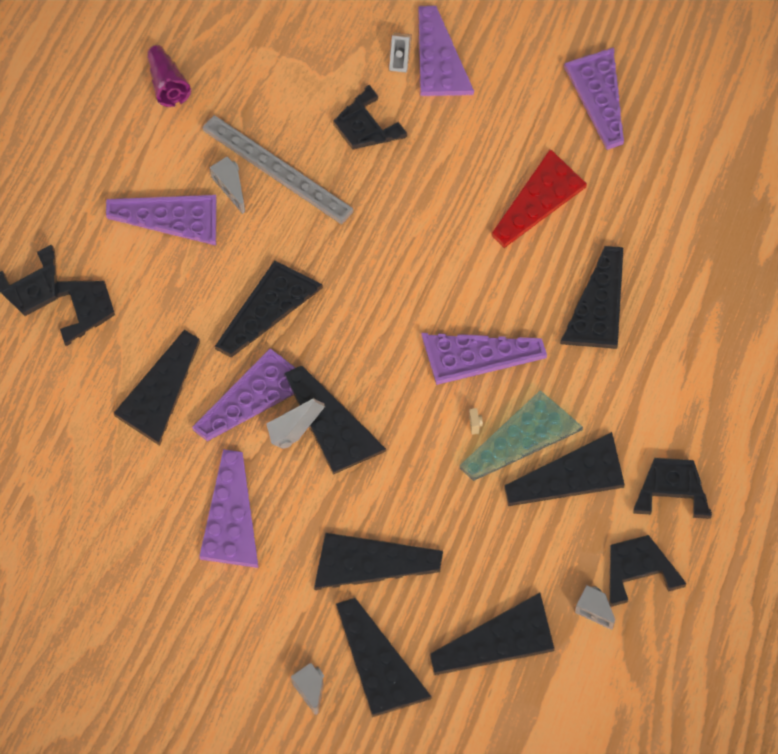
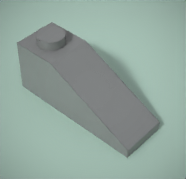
M225 157L209 167L211 178L243 214L245 213L238 173L239 167L235 161Z
M313 398L267 423L271 443L284 449L298 441L325 407L324 403Z

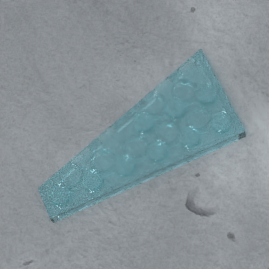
M539 391L460 465V470L475 481L582 431L583 426L542 391Z

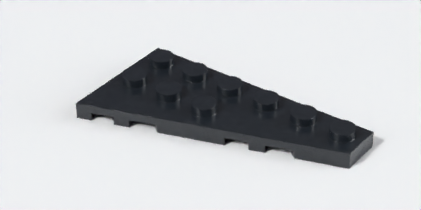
M604 247L560 344L617 349L624 247Z
M274 261L216 343L215 350L232 358L320 291L323 285Z
M184 329L117 408L114 416L160 446L169 418L173 414L180 396L182 385L187 378L189 367L199 347L200 339Z
M303 366L284 373L299 406L313 398L325 405L309 427L333 475L386 452V448Z
M612 432L505 485L504 489L508 506L624 488V479Z
M325 533L314 591L322 590L321 588L326 587L336 588L346 584L357 585L384 581L387 578L395 577L397 579L408 575L418 576L438 573L441 569L443 551Z
M541 593L534 595L430 653L434 676L553 652L555 648Z
M353 598L336 603L372 718L432 699V696L357 599Z

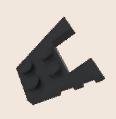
M370 85L365 88L361 95L355 98V101L350 106H347L333 120L334 126L352 150L407 137V132L399 122L382 130L365 107L378 100L377 93Z
M52 244L37 252L43 268L11 285L3 271L0 272V293L24 316L58 299L55 249Z
M105 281L57 282L58 298L71 295L79 321L77 324L60 329L65 346L70 345L71 341L77 337L81 338L84 336L85 332L91 328H96L115 316Z
M654 458L634 506L633 514L651 515L652 496L691 498L693 499V518L711 519L712 512L709 509L706 494L703 492L694 460Z
M649 535L610 545V607L628 602L623 583L662 573L668 592L686 587L685 580Z

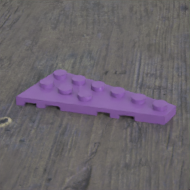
M419 6L421 96L474 95L473 87L437 7Z
M614 47L567 62L564 66L606 150L621 146L624 143Z
M216 195L106 199L107 219L216 246Z
M421 333L436 385L547 358L542 338L518 337V339H506V337L502 336L488 338V336L458 334V336H446V334L428 335V333Z
M269 349L192 427L193 431L206 441H209L293 396L294 394L284 373L295 369V367L272 349Z
M223 449L199 557L200 560L259 568L243 452Z

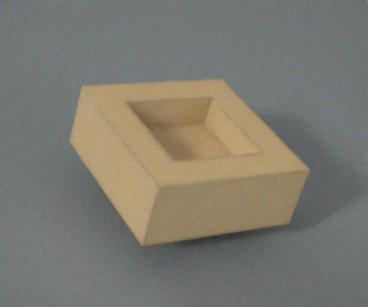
M477 408L469 409L471 434H479V429L483 426L482 415H478Z

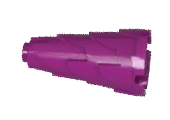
M160 45L152 46L148 50L147 56L156 99L159 104L165 107H176L175 103L180 102L181 105L189 98L191 87L183 73H180L175 62L166 54L163 47Z

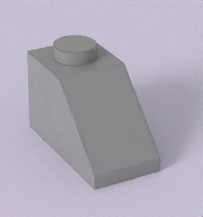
M394 33L392 35L389 71L407 73L412 34Z
M586 585L576 605L575 613L612 630L615 618L605 593L597 587Z
M310 663L292 675L291 682L314 715L319 713L324 687V675L319 667L315 668Z

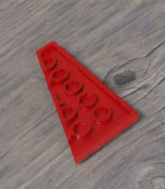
M550 149L492 232V237L503 248L507 247L587 187V183Z

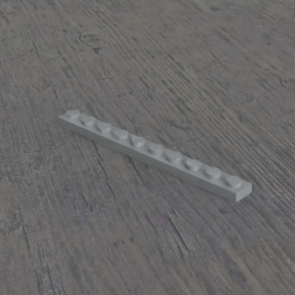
M215 115L203 126L204 132L341 225L353 213L352 207Z

